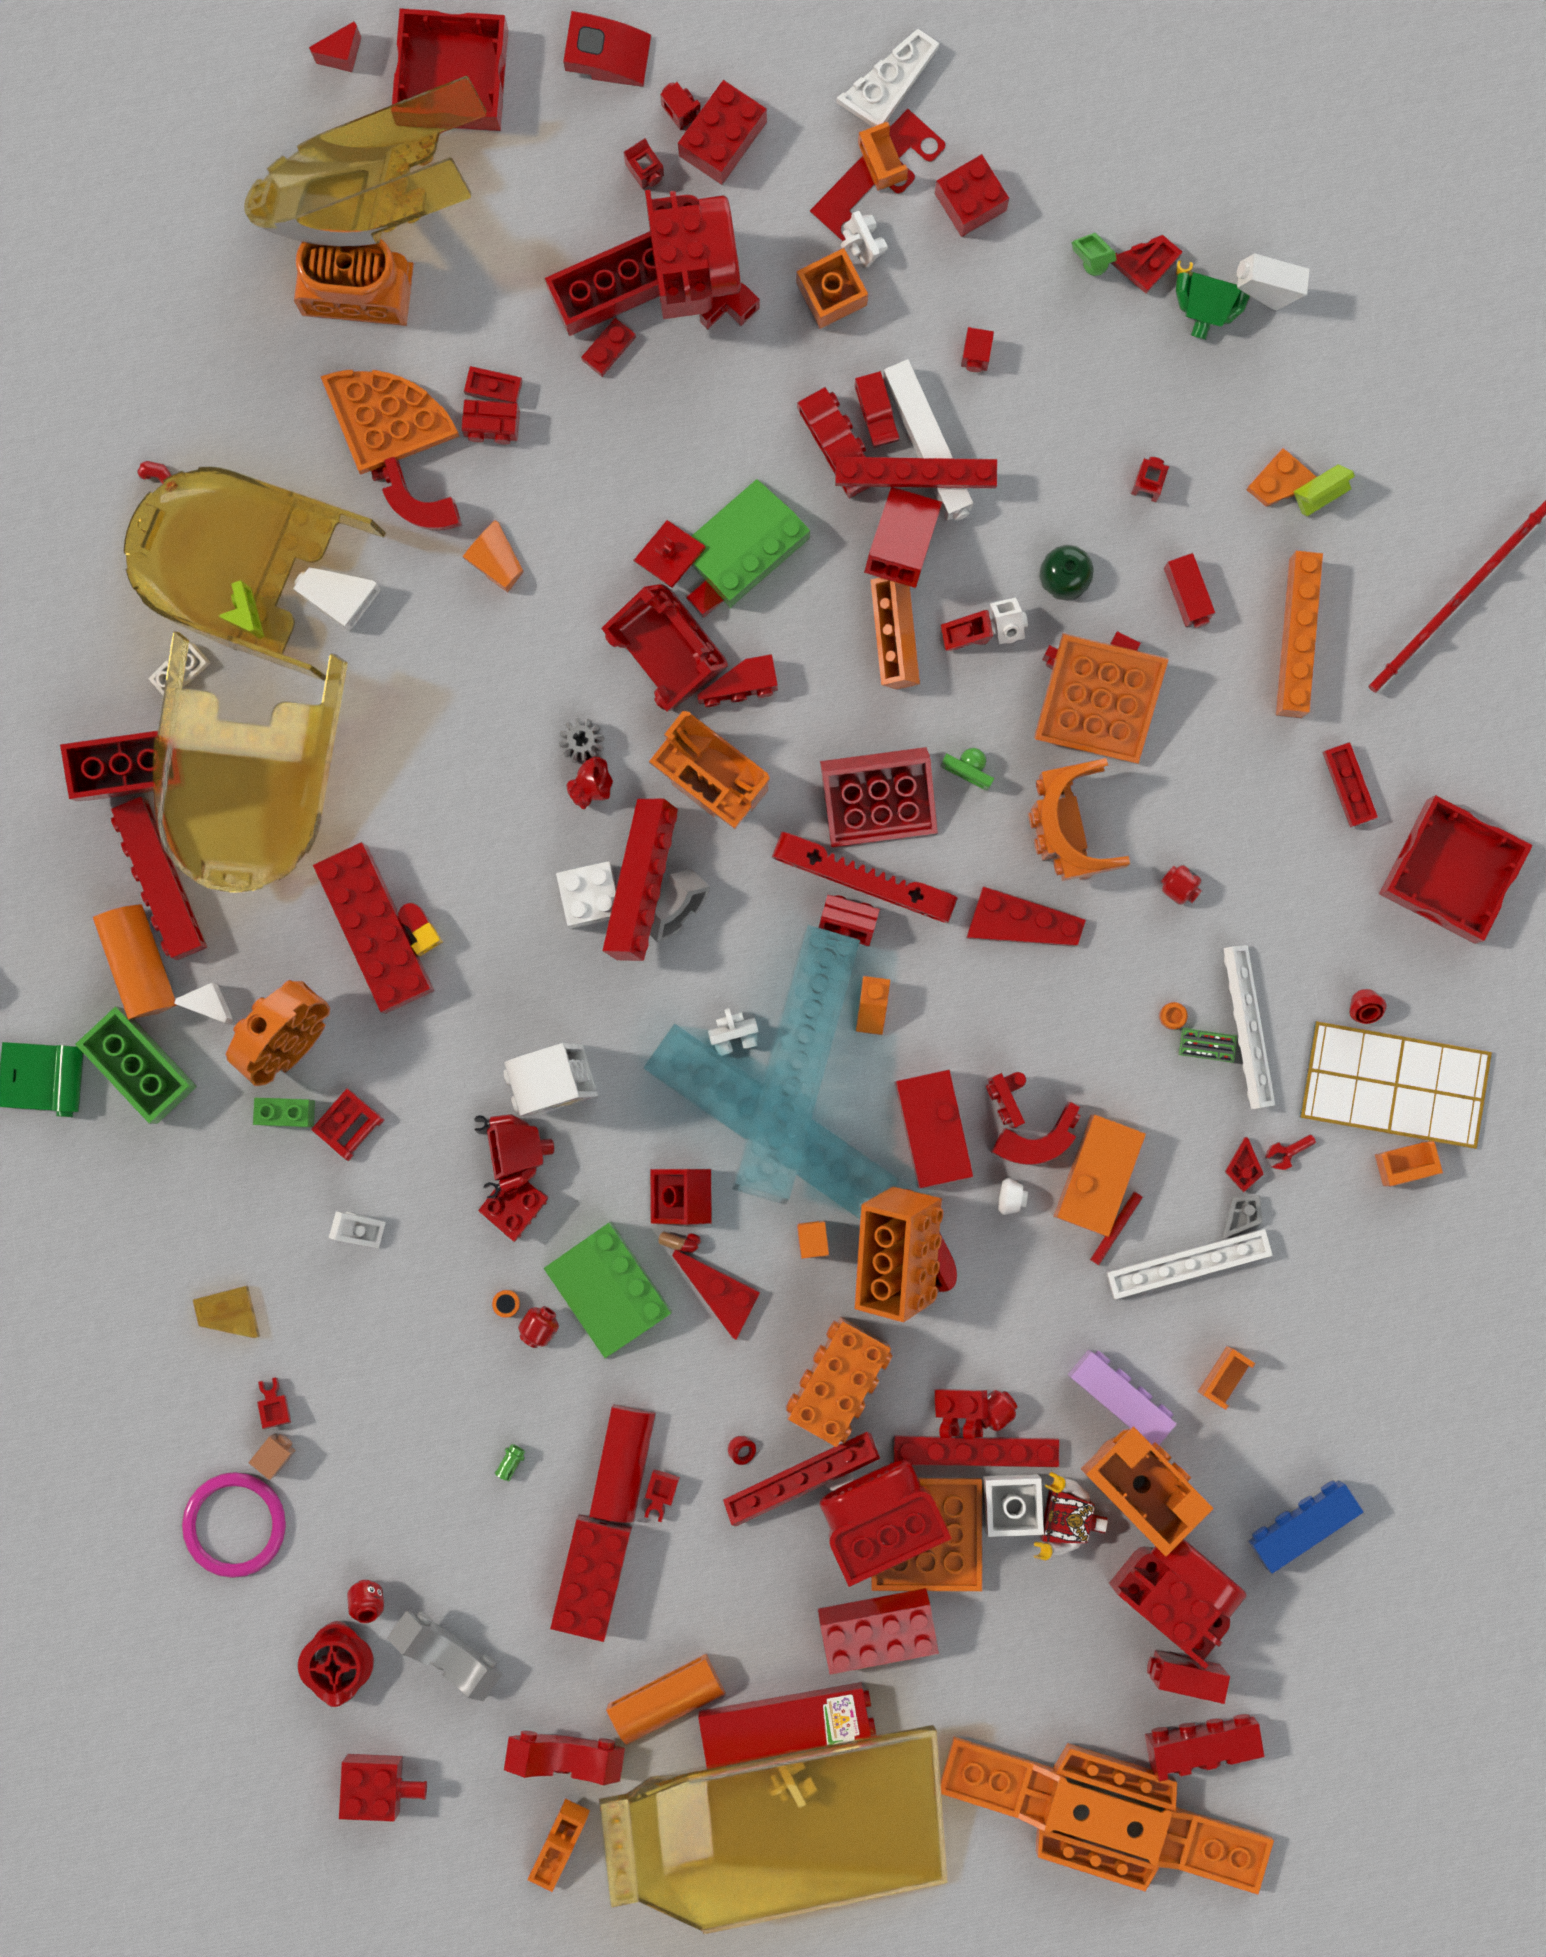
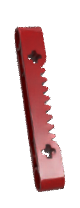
M781 832L772 855L773 859L943 923H949L958 897L921 882H912L906 886V880H902L899 884H896L895 876H892L888 881L885 880V872L876 877L874 868L865 873V865L863 864L857 870L853 860L848 866L845 865V857H841L836 862L835 854L831 853L828 857L827 851L821 845L786 832ZM814 853H818V859L822 861H816L814 865H811L810 859L807 856H813ZM917 890L922 900L918 899L916 903L911 902L912 897L908 893L913 894Z

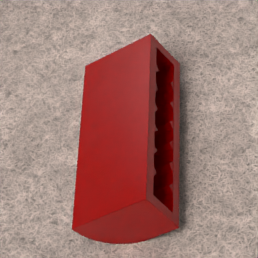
M615 1404L611 1407L589 1517L621 1523L634 1522L656 1413Z

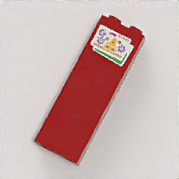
M862 1682L699 1711L698 1719L707 1773L872 1744L871 1735L876 1734L874 1718H868L866 1707H871L869 1689L863 1690Z

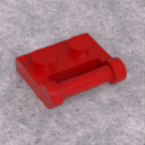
M346 1088L311 1130L345 1160L350 1161L357 1147L385 1119L349 1088ZM362 1114L366 1115L368 1120L345 1146L339 1142L342 1136Z

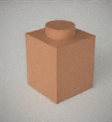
M273 1434L268 1437L248 1463L267 1479L271 1480L279 1473L296 1450L291 1447L293 1443L286 1436Z

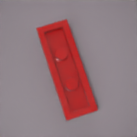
M1348 742L1322 752L1350 828L1377 819L1376 810L1351 743Z

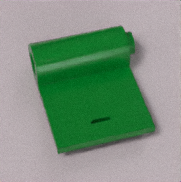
M2 1042L0 1107L56 1111V1116L73 1117V1112H79L84 1053L77 1046Z

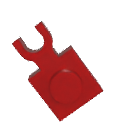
M276 1377L272 1378L273 1388L271 1390L265 1389L263 1381L258 1382L259 1389L265 1396V1400L257 1402L262 1429L264 1430L291 1423L287 1397L285 1395H277L279 1382Z
M656 1469L653 1470L645 1498L653 1501L648 1505L644 1517L648 1518L651 1510L655 1509L660 1514L658 1522H662L665 1514L664 1504L672 1505L680 1477Z

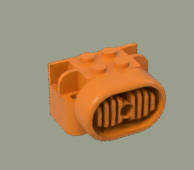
M321 229L323 231L330 232H360L339 229ZM379 237L377 244L363 246H327L301 242L296 253L297 278L294 302L302 316L407 326L414 268L413 262H407L405 256L400 253L391 252L387 244ZM347 264H351V266H350L349 268H347V269H342L343 266H345V265H347Z
M1133 1426L1131 1429H1125L1116 1437L1106 1441L1081 1470L1167 1556L1214 1508L1189 1484L1188 1481L1191 1477L1175 1462L1172 1465L1168 1462L1172 1457L1156 1442L1151 1445ZM1143 1475L1145 1477L1144 1485L1140 1488H1134V1479L1137 1476Z

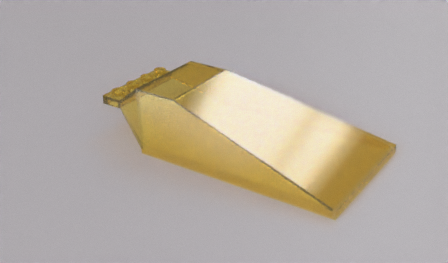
M934 1725L651 1776L626 1794L599 1799L611 1908L640 1902L702 1931L703 1935L948 1883L937 1730Z

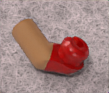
M663 1231L659 1236L658 1242L660 1245L674 1250L693 1253L699 1249L698 1245L701 1239L694 1233L688 1234L685 1239Z

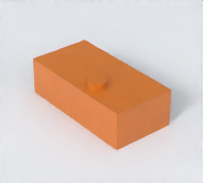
M1095 1114L1090 1115L1053 1217L1109 1237L1146 1133Z

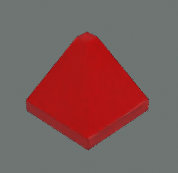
M707 581L686 597L703 618L723 602V599Z

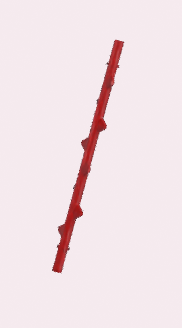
M1546 500L1533 513L1529 514V518L1390 664L1387 663L1385 665L1386 668L1369 684L1368 687L1371 691L1377 693L1393 675H1396L1402 665L1537 524L1539 525L1542 522L1541 520L1546 515Z

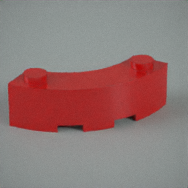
M523 1730L520 1735L509 1736L504 1771L523 1778L553 1776L554 1772L560 1774L571 1773V1778L589 1781L604 1786L620 1782L625 1748L616 1746L614 1740L600 1738L596 1741L562 1735L537 1734L534 1731Z

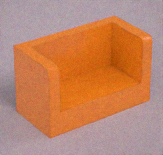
M888 122L861 131L858 135V146L877 191L907 180L908 168L906 164H901L889 136L890 125Z
M1425 1141L1375 1154L1383 1186H1394L1443 1173L1434 1141Z
M825 1221L799 1223L797 1228L801 1259L829 1255Z
M1226 1346L1197 1392L1227 1410L1229 1406L1226 1404L1228 1398L1248 1367L1253 1368L1256 1363L1233 1348Z

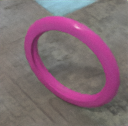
M237 1472L220 1474L200 1485L189 1498L182 1520L183 1539L193 1559L205 1570L218 1576L229 1578L248 1576L268 1565L279 1552L286 1529L285 1512L279 1497L273 1489L259 1478ZM232 1486L244 1487L258 1494L267 1504L272 1518L271 1536L265 1548L253 1559L237 1564L223 1563L212 1558L200 1545L196 1534L197 1514L203 1502L215 1491Z

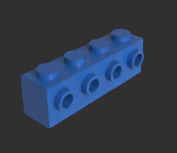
M1339 1480L1326 1483L1321 1487L1322 1492L1314 1497L1308 1496L1298 1503V1508L1292 1512L1285 1511L1275 1518L1276 1522L1268 1528L1263 1526L1252 1534L1253 1538L1248 1542L1271 1574L1364 1513L1346 1484Z

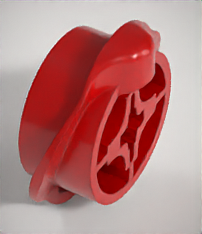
M333 1621L321 1628L315 1637L303 1648L298 1659V1673L302 1682L330 1707L341 1706L352 1699L359 1688L367 1682L374 1667V1656L370 1646L353 1629L341 1621ZM330 1646L328 1655L322 1656L321 1659H316V1652L319 1649ZM356 1669V1675L353 1678L342 1682L344 1672Z

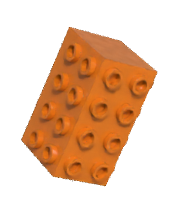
M891 1187L861 1204L855 1294L856 1310L904 1323L936 1300L938 1289L935 1286L936 1275L940 1267L937 1258L938 1249L942 1241L939 1232L944 1214L941 1208L942 1198Z
M840 1317L838 1322H832L826 1333L828 1340L825 1346L820 1344L813 1356L815 1364L811 1371L806 1369L799 1382L800 1391L798 1394L793 1393L786 1405L789 1421L835 1447L840 1442L845 1443L852 1431L850 1423L853 1417L857 1419L860 1417L866 1405L864 1404L865 1401H863L867 1392L870 1394L874 1392L879 1382L877 1377L881 1368L885 1370L893 1357L890 1352L891 1347L887 1342L843 1317Z

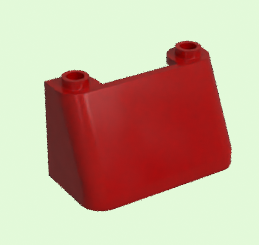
M663 584L642 588L601 628L606 634L607 642L613 647L627 648L658 687L654 691V700L666 712L675 709L728 667L727 660L673 591Z

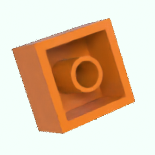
M845 248L796 271V284L820 329L867 306L868 292Z

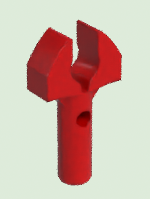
M1310 1134L1287 1147L1281 1146L1280 1142H1276L1269 1147L1265 1158H1270L1276 1153L1285 1154L1282 1160L1272 1165L1271 1168L1286 1170L1292 1167L1290 1162L1292 1156L1311 1147L1316 1143V1140Z

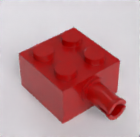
M347 1754L341 1766L339 1819L395 1822L400 1813L401 1798L426 1799L427 1781H403V1756Z

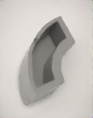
M692 869L669 874L665 886L660 891V897L654 914L655 919L650 932V936L656 942L667 939L684 928L682 923L692 912L698 913L707 897L710 886Z

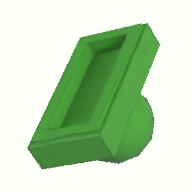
M1097 233L1089 234L1071 242L1073 251L1083 260V267L1089 275L1100 276L1106 272L1109 263L1117 261L1115 251Z
M977 748L965 750L961 754L960 760L946 753L940 765L941 768L985 791H988L994 780L993 777L982 772L986 766V756L984 752Z

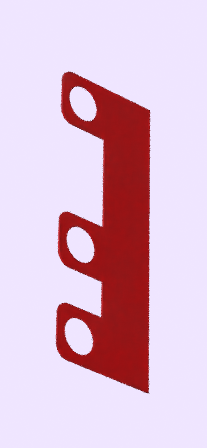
M909 109L890 126L889 136L899 158L911 147L924 160L930 162L945 149L944 140ZM925 138H933L937 141L938 148L934 153L926 154L922 151L921 143ZM863 156L810 210L816 218L842 241L846 239L841 232V226L852 218V213L849 210L874 185ZM908 168L906 183L902 186L892 185L889 188L898 194L904 192L914 181V173Z

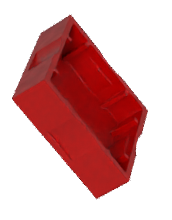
M399 8L397 32L398 63L394 73L391 107L396 125L501 131L509 31L505 15L482 13L447 14L434 10Z
M1435 795L1426 800L1379 895L1474 944L1485 941L1502 907L1504 896L1509 886L1517 878L1533 845L1499 827L1481 822L1470 812Z

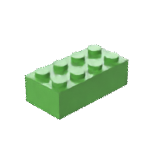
M115 1006L75 1043L149 1124H158L197 1087L135 1019L127 1018L124 1008Z

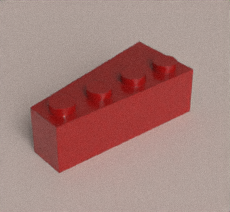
M1240 1714L1234 1716V1720L1228 1721L1215 1718L1207 1720L1206 1724L1197 1726L1195 1723H1183L1179 1725L1178 1729L1168 1730L1167 1727L1154 1728L1151 1730L1152 1733L1145 1734L1150 1768L1158 1781L1161 1782L1168 1780V1774L1179 1773L1181 1777L1190 1775L1195 1767L1212 1770L1219 1767L1221 1761L1225 1760L1227 1764L1233 1765L1263 1758L1265 1756L1258 1721L1254 1717H1250L1249 1714Z

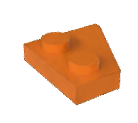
M1282 448L1246 490L1267 507L1284 498L1288 499L1295 496L1293 491L1317 476Z

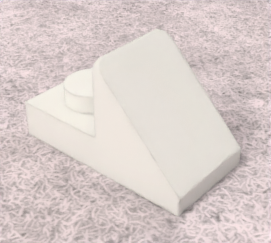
M336 1211L329 1238L379 1248L386 1222L351 1212L343 1213Z

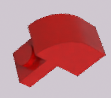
M741 283V290L738 294L714 297L712 309L707 313L699 314L700 323L708 330L727 312L742 326L760 309V299L746 285Z

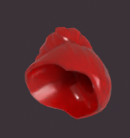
M600 757L588 759L579 768L576 779L568 781L566 785L567 793L581 809L585 810L592 800H607L610 798L613 779L608 772L607 761Z

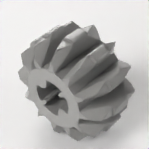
M576 718L577 726L573 727L570 722H567L566 726L569 732L560 731V736L565 738V740L560 741L559 746L566 748L563 752L565 757L572 755L573 763H577L580 756L584 763L588 760V755L597 757L594 750L603 751L604 747L598 742L605 740V737L602 734H597L601 729L599 725L591 728V719H587L583 726L581 719ZM583 735L588 743L586 745L582 743L583 746L580 747L576 739L578 737L581 739Z

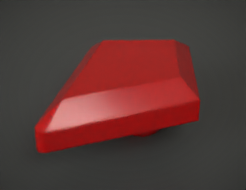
M1248 1137L1243 1138L1225 1170V1173L1242 1192H1245L1264 1175Z

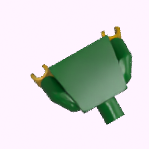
M1178 261L1175 272L1177 275L1176 295L1179 308L1185 312V317L1195 319L1191 336L1206 340L1210 325L1222 327L1224 324L1233 322L1245 311L1250 295L1238 289L1237 284L1192 272V262L1189 263L1188 269H1182L1180 266L1181 261Z

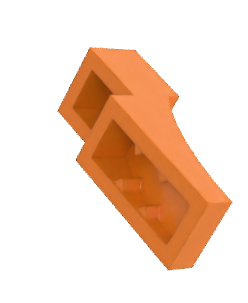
M565 1798L529 1874L528 1881L553 1892L590 1812L589 1809Z

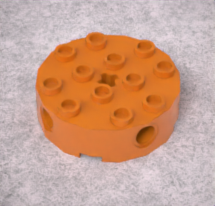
M286 981L282 987L278 988L267 998H259L251 1008L253 1011L246 1019L240 1020L233 1029L235 1034L225 1054L227 1061L254 1086H262L274 1081L276 1073L280 1070L286 1073L295 1066L320 1037L326 1026L322 1021L330 1015V1006L322 997L313 992L305 982Z

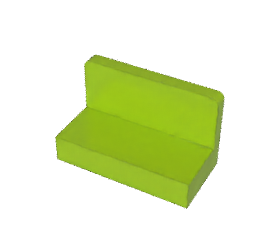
M1337 464L1293 491L1301 513L1309 516L1350 491L1352 488L1349 480L1355 477L1354 471Z

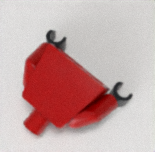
M513 1114L491 1116L489 1120L482 1115L474 1118L475 1122H485L482 1128H475L474 1130L478 1134L487 1133L495 1181L500 1180L498 1184L488 1182L484 1185L483 1188L495 1187V1193L492 1196H487L489 1199L497 1198L501 1191L505 1193L523 1186L536 1175L537 1168L543 1165V1155H553L554 1142L552 1139L540 1140L539 1131L536 1126H529L528 1122Z

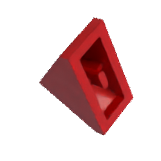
M355 21L313 44L309 49L316 64L352 72L361 42V35Z

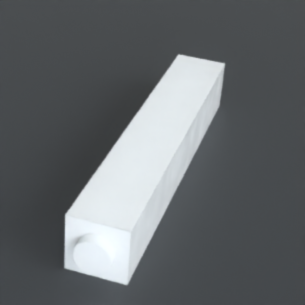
M907 359L884 369L883 380L918 458H953L909 360ZM932 488L937 500L942 501L941 509L947 521L953 518L955 521H958L970 514L969 511L972 509L973 501L967 488Z

